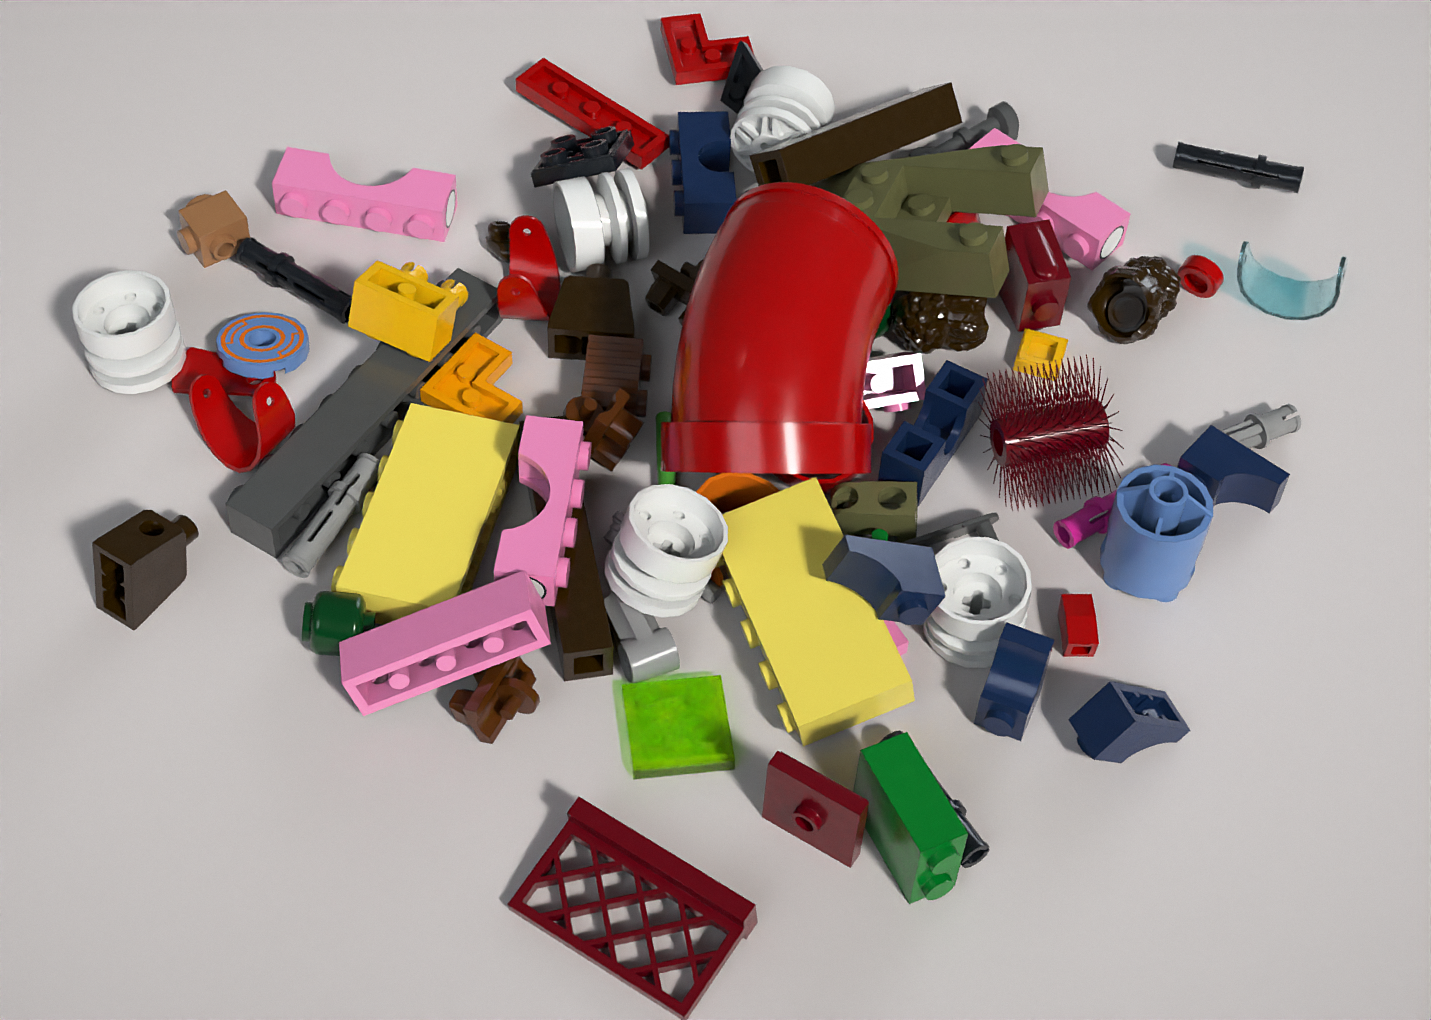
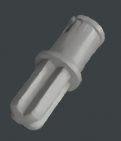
M1285 404L1262 415L1256 413L1249 414L1244 419V422L1221 431L1249 449L1252 447L1262 449L1269 445L1270 440L1298 431L1301 427V418L1298 415L1285 420L1287 415L1297 411L1293 405Z

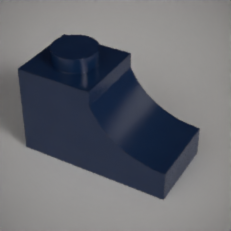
M1210 425L1180 457L1177 468L1191 473L1206 486L1213 500V507L1221 503H1244L1258 507L1269 514L1279 504L1290 476L1288 472L1213 425Z
M844 535L822 564L826 581L841 584L857 592L876 610L879 620L901 622L905 625H922L946 597L932 547Z
M1006 622L989 675L980 695L974 724L984 727L994 735L1008 736L1019 741L1022 740L1040 696L1055 639Z
M1111 681L1068 719L1078 735L1077 743L1087 756L1093 760L1123 763L1133 754L1154 745L1177 743L1191 731L1165 691Z

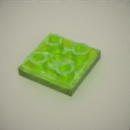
M721 675L622 684L621 694L633 780L735 769V755Z

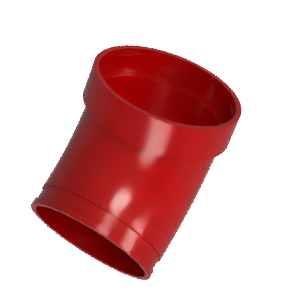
M792 182L768 183L755 187L742 194L731 206L701 263L685 311L675 362L671 422H661V471L773 474L871 473L872 424H862L864 385L876 332L897 289L899 272L897 260L888 239L876 223L858 207L824 189Z

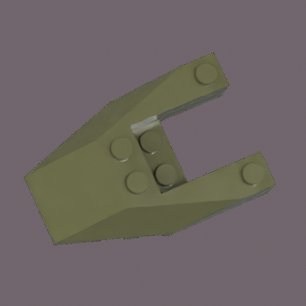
M1022 144L998 145L861 163L810 185L829 191L849 201L863 211L881 229L894 251L898 264L899 279L896 290L986 298L997 297L1010 271L1003 226L984 225L976 222L969 224L947 222L952 212L1036 217L1049 192L1043 147H1026Z

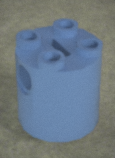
M1156 464L1137 468L1123 478L1116 491L1108 519L1107 534L1100 548V564L1104 570L1103 579L1110 588L1124 591L1137 598L1155 599L1166 603L1177 598L1179 592L1187 587L1194 574L1196 560L1203 548L1213 518V500L1206 486L1191 473L1174 466Z

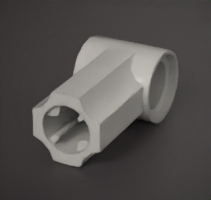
M613 591L604 598L609 627L617 642L619 661L624 675L631 685L680 668L678 650L670 631L666 627L660 628L653 615L641 613L630 607Z

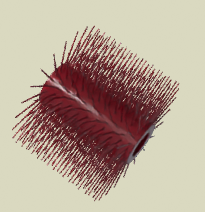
M1087 354V381L1080 356L1081 376L1074 357L1075 377L1069 360L1067 376L1061 359L1062 378L1056 360V379L1053 375L1050 361L1049 377L1043 362V379L1037 364V381L1031 365V382L1025 366V381H1023L1018 366V383L1013 370L1012 384L1010 378H1008L1007 369L1005 371L1006 384L1000 373L998 385L995 373L993 372L995 391L988 376L992 399L984 382L992 412L984 396L983 399L992 421L983 408L982 410L991 423L989 425L990 428L979 417L978 419L990 430V437H983L989 438L991 441V448L985 452L992 449L994 454L987 470H989L995 459L997 461L994 482L998 465H1000L999 498L1003 469L1005 505L1007 482L1011 508V499L1014 493L1017 510L1019 508L1018 494L1022 506L1025 503V496L1027 497L1029 507H1031L1030 498L1032 494L1037 508L1036 491H1038L1041 503L1043 504L1044 490L1048 504H1050L1049 488L1056 504L1055 485L1061 503V484L1067 500L1068 485L1074 499L1073 479L1079 496L1081 481L1087 497V479L1093 497L1092 477L1099 495L1098 476L1105 493L1103 472L1111 492L1106 464L1111 471L1116 486L1106 451L1116 468L1113 461L1114 457L1110 454L1107 444L1119 459L1108 441L1116 442L1109 435V428L1120 429L1109 427L1111 423L1108 422V418L1119 413V411L1107 417L1105 409L1109 402L1104 407L1102 405L1107 381L1101 402L1099 401L1101 366L1096 398L1094 358L1092 387ZM1071 374L1074 382V388L1072 387ZM1083 374L1086 383V391L1083 384ZM1052 375L1055 383V392L1053 388ZM1064 375L1066 379L1067 388L1065 387ZM1045 376L1047 380L1048 390L1046 389ZM1026 377H1027V382H1028L1030 394H1029V392L1027 391ZM1033 377H1034L1035 385H1036V388H1037L1036 394H1035V389H1034ZM1014 378H1015V382H1016V386H1017V390H1018L1017 396H1016ZM1007 379L1009 383L1011 396L1008 393ZM995 380L1000 396V402L997 399ZM992 389L996 397L997 408L995 406ZM1032 390H1033V393H1034L1035 403L1033 402ZM1013 392L1015 395L1016 406L1013 399ZM1101 455H1102V458H1103L1104 467H1103L1102 462H1101ZM1098 461L1100 462L1102 478L1098 467ZM1064 463L1066 465L1067 475L1065 473ZM1080 466L1082 467L1083 480L1080 473ZM1038 468H1039V472H1040V475H1041V480H1040L1039 475H1038V474H1039V473H1038ZM1027 471H1028L1029 478H1030V485H1029V482H1028ZM1062 471L1064 473L1065 486L1062 478ZM1069 472H1070L1071 478H1072V485H1071V481H1070ZM1008 473H1009L1010 480H1011V493H1010V485H1009ZM1050 475H1051V477H1052V479H1053L1054 492H1053V487H1052V482H1051ZM1044 476H1045V480H1046L1047 492H1046L1045 485H1044V481H1043V477H1044ZM1013 479L1016 485L1017 501L1013 487ZM1025 480L1027 481L1029 499L1025 487ZM1037 480H1038V483H1039L1040 493H1039V490H1038V487H1037ZM1032 481H1033V483H1034V485H1035V494H1034V489H1033ZM1019 485H1020V490H1021L1022 499H1021V496H1020V493H1019Z

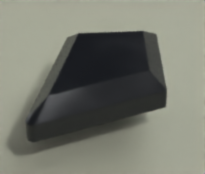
M740 41L738 43L720 99L722 103L736 114L744 106V99L752 81L763 71L750 47L745 42Z

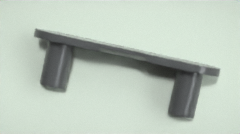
M989 513L902 543L929 547V545L953 537L955 539L976 531L979 537H989L998 540L992 524L999 520V516L997 513Z

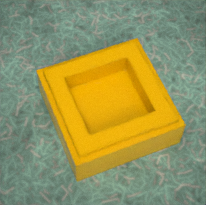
M1025 328L1013 370L1018 371L1019 366V371L1024 373L1025 366L1027 374L1031 375V365L1034 376L1037 377L1038 364L1043 378L1044 362L1045 370L1049 377L1050 361L1053 375L1056 379L1055 360L1060 371L1061 359L1063 361L1068 339Z

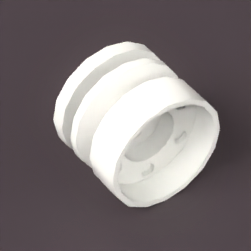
M773 66L761 71L752 81L744 99V106L740 109L737 120L731 129L730 139L734 155L744 167L754 172L749 155L831 124L835 110L832 93L819 78L803 69L792 66Z
M630 168L615 171L614 180L609 172L600 173L597 179V194H594L585 176L553 183V209L558 238L563 256L572 273L584 271L592 264H603L605 246H607L616 264L626 262L628 254L633 261L648 257L649 218L647 207L638 181Z
M125 270L109 273L90 282L78 293L72 306L73 318L80 340L85 348V356L89 362L91 374L101 387L115 393L137 394L152 391L170 382L181 371L186 359L185 344L180 332L179 323L176 321L175 309L169 288L159 277L145 271Z
M673 484L651 485L639 491L630 502L621 522L620 531L615 537L612 548L605 559V576L611 590L630 607L641 613L661 618L681 616L694 609L728 543V526L722 513L706 497L689 488Z
M965 537L948 543L935 555L946 597L923 623L924 634L931 648L946 661L965 668H987L992 666L999 639L1006 622L1024 629L1026 627L1027 610L1032 591L1031 571L1022 555L1007 543L989 537Z

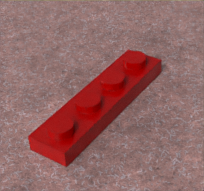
M545 58L539 60L515 79L516 91L588 137H591L593 131L608 126H615L616 131L631 130L634 146L625 160L641 170L669 148L668 134Z

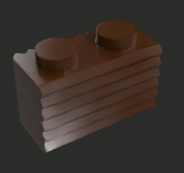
M589 334L581 396H587L596 400L605 412L613 396L621 388L631 395L624 408L636 417H646L648 390L640 389L641 382H650L652 355L643 354L644 339Z

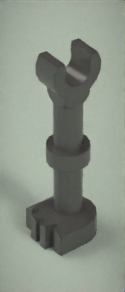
M1002 101L989 108L986 120L970 129L963 127L955 131L953 138L936 147H918L909 154V157L967 150L994 128L1013 140H1017L1019 131L1018 116L1011 105Z

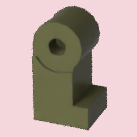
M846 482L836 485L831 490L829 506L843 535L860 537L872 535V532L876 529H883L888 533V536H897V542L899 543L917 537V482Z

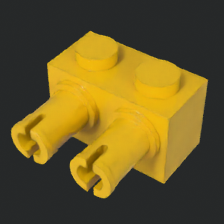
M377 260L354 281L348 327L362 332L372 339L380 340L403 350L413 357L430 362L451 341L456 311L468 299L467 288L460 282L452 288L455 284V280L447 279L442 283L441 287L427 282L428 274L426 270L420 265L414 269L415 263L413 262L405 263L399 270Z

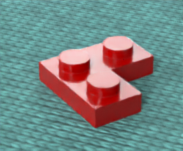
M701 13L661 18L660 30L676 85L726 80L740 41L747 43L753 52L749 36L708 40Z

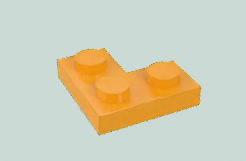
M475 332L420 389L421 402L438 409L513 424L523 413L522 401L493 385L513 364L512 352Z

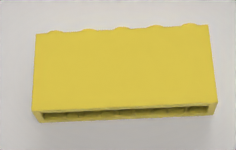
M411 403L404 421L398 420L395 424L392 435L393 448L389 456L383 455L380 460L377 473V487L375 491H368L362 509L363 521L360 528H353L347 544L348 557L344 566L338 565L335 569L331 592L360 594L366 602V611L376 612L375 623L384 625L471 591L518 464L520 425Z
M816 477L722 514L728 526V543L715 568L724 565L729 578L723 580L722 583L732 608L741 605L747 619L740 621L750 649L759 646L765 658L764 661L758 663L768 690L778 688L783 702L776 705L787 733L796 730L804 747L915 701L912 679L884 620L878 619L876 610L857 592L841 584L826 581L822 564L844 535Z

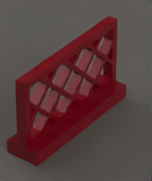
M578 797L567 812L569 820L507 906L511 912L681 1020H687L741 939H747L758 923L756 904L583 798ZM575 840L591 851L593 866L563 872L560 856L570 842ZM598 855L609 862L599 864ZM555 865L556 873L547 875ZM625 871L634 877L637 893L606 899L601 875ZM596 877L600 901L569 907L565 883ZM641 882L651 887L652 890L643 891ZM559 885L562 909L539 913L526 904L538 888ZM668 898L678 904L681 916L680 921L650 927L645 902ZM639 904L644 928L613 935L608 910ZM685 909L698 917L687 919ZM602 912L606 931L605 937L583 941L574 935L571 918ZM565 919L566 929L554 921ZM712 925L727 934L717 950L694 955L689 930ZM684 931L688 956L657 963L652 938ZM646 939L651 964L628 969L618 963L615 945ZM609 947L610 957L598 949ZM708 963L699 976L697 965ZM691 967L694 985L682 1002L662 991L659 973ZM653 975L655 986L642 977Z

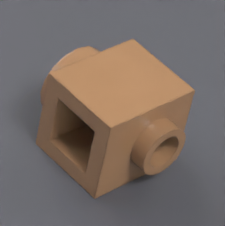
M226 190L213 196L208 194L197 196L185 208L178 210L182 228L177 231L179 242L187 255L194 254L204 268L236 255L240 244L246 238H250L247 217Z

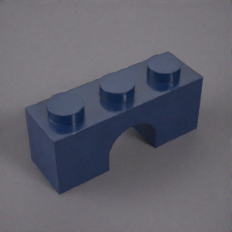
M728 111L678 112L677 129L669 130V153L678 157V160H671L672 186L680 185V190H674L673 193L674 217L682 216L683 234H716L731 206L737 200L734 172H729L731 139Z
M946 360L925 391L924 402L914 425L904 421L882 451L878 481L917 482L919 506L981 415L982 408L980 405L983 407V396L985 397L986 392L984 382L987 387L988 378Z

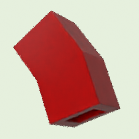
M1061 594L1057 616L1061 632L1063 657H1093L1099 645L1092 594Z

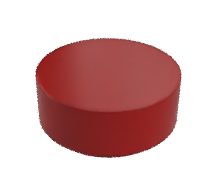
M1200 255L1187 257L1177 272L1181 278L1180 284L1189 293L1201 298L1214 296L1224 281L1221 269L1213 261Z

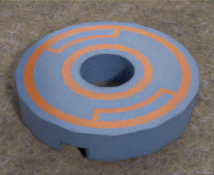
M261 312L241 316L231 320L221 328L216 338L217 354L223 360V366L228 371L246 378L265 379L274 377L273 371L284 368L285 374L294 371L306 361L310 350L306 327L297 319L280 313Z

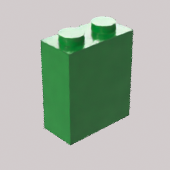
M908 732L860 750L853 792L869 802L865 829L909 904L923 898L927 900L941 898L950 892L956 884L968 836L967 830Z

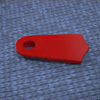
M190 347L186 351V359L181 371L172 379L171 387L174 393L189 394L190 385L193 380L200 375L206 374L214 376L219 380L227 395L253 397L259 385L265 382L276 383L277 377L275 371H273L274 377L265 379L246 378L228 371L223 366V360L218 357L217 352ZM256 380L262 381L259 384H250L251 382ZM207 389L204 390L203 395H208Z

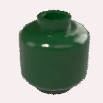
M320 591L314 597L313 602H305L302 641L309 642L310 648L315 654L340 656L339 642L374 629L376 612L366 611V602L360 594Z

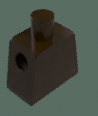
M599 263L588 266L585 276L570 275L564 278L548 322V358L586 361L589 334L634 338L635 328L629 282L625 279L612 278V270L608 266Z
M143 510L93 541L96 608L130 629L136 630L185 580L187 576L186 547L199 535L195 523L185 515H178L170 521L153 510Z

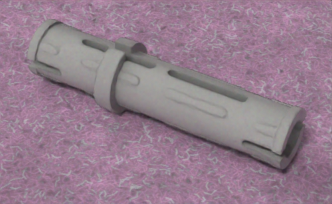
M368 453L359 454L356 462L341 481L334 482L329 488V498L309 522L288 553L282 557V564L290 573L300 578H307L311 569L334 541L351 515L357 514L362 510L366 494L377 481L380 461L376 457Z

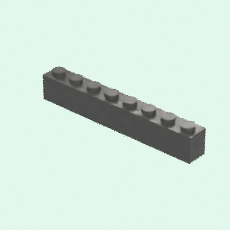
M457 268L447 279L455 280L452 288L459 282L467 288L468 299L456 311L451 341L430 362L413 357L403 350L380 341L376 351L362 365H357L351 371L343 385L334 394L327 395L322 400L318 410L304 424H299L294 428L289 439L275 454L268 455L262 461L258 471L244 485H240L233 490L228 501L225 503L231 533L277 559L307 527L329 498V488L334 482L341 481L356 462L359 454L368 453L375 456L392 438L396 422L398 420L404 421L410 404H424L421 402L420 389L475 332L487 338L503 321L499 314L497 288ZM442 280L438 282L436 286L441 287L442 283L445 281Z

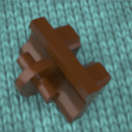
M621 388L615 393L605 412L596 400L587 396L572 398L563 411V419L583 422V436H585L583 441L591 442V457L610 471L614 470L626 454L630 443L645 423L624 408L631 395Z
M518 656L474 673L473 676L478 684L475 691L463 688L457 689L449 701V708L457 722L472 726L480 742L493 744L507 720H513L517 712L522 714L535 712L540 703L539 695L532 688L536 682V677L532 669Z

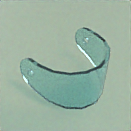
M1244 241L1238 260L1237 281L1240 292L1248 302L1264 313L1286 320H1309L1323 316L1335 307L1346 273L1348 258L1342 256L1338 274L1329 279L1318 281L1295 280L1280 276L1264 268L1254 259L1249 241Z

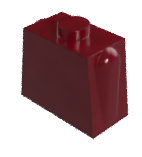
M1050 219L1007 226L1005 243L1010 271L999 291V295L1017 331L1022 332L1025 328L1038 331L1046 327L1060 325L1071 275Z

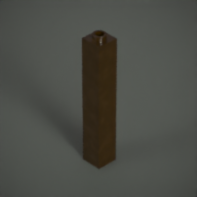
M952 82L919 89L749 156L758 186L777 182L811 185L963 122Z
M563 416L547 417V418L563 419ZM519 421V425H520V441H521V436H522L524 421ZM527 486L534 519L544 509L546 502L536 491ZM584 501L581 509L573 508L571 518H577V535L574 548L566 547L564 558H570L567 588L558 587L555 607L550 606L564 682L613 675V643Z

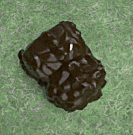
M1141 256L1139 258H1130L1124 266H1114L1104 273L1102 280L1090 297L1087 307L1095 317L1099 331L1117 343L1129 344L1144 340L1154 334L1159 321L1175 308L1177 304L1176 298L1180 291L1179 284L1181 278L1167 265V262L1162 257Z
M908 291L907 294L896 298L892 303L893 324L895 325L893 332L899 341L904 342V347L907 350L911 349L913 352L922 351L924 354H930L934 350L944 347L957 352L972 350L980 346L987 338L989 325L984 314L988 298Z

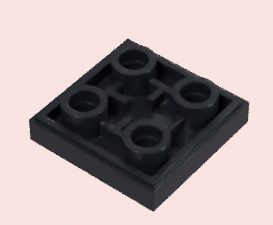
M608 126L593 131L589 138L576 140L575 135H565L550 142L551 147L540 155L541 160L530 173L534 187L551 185L556 181L583 176L590 177L604 172L617 171L634 146L631 130L616 131L615 126Z

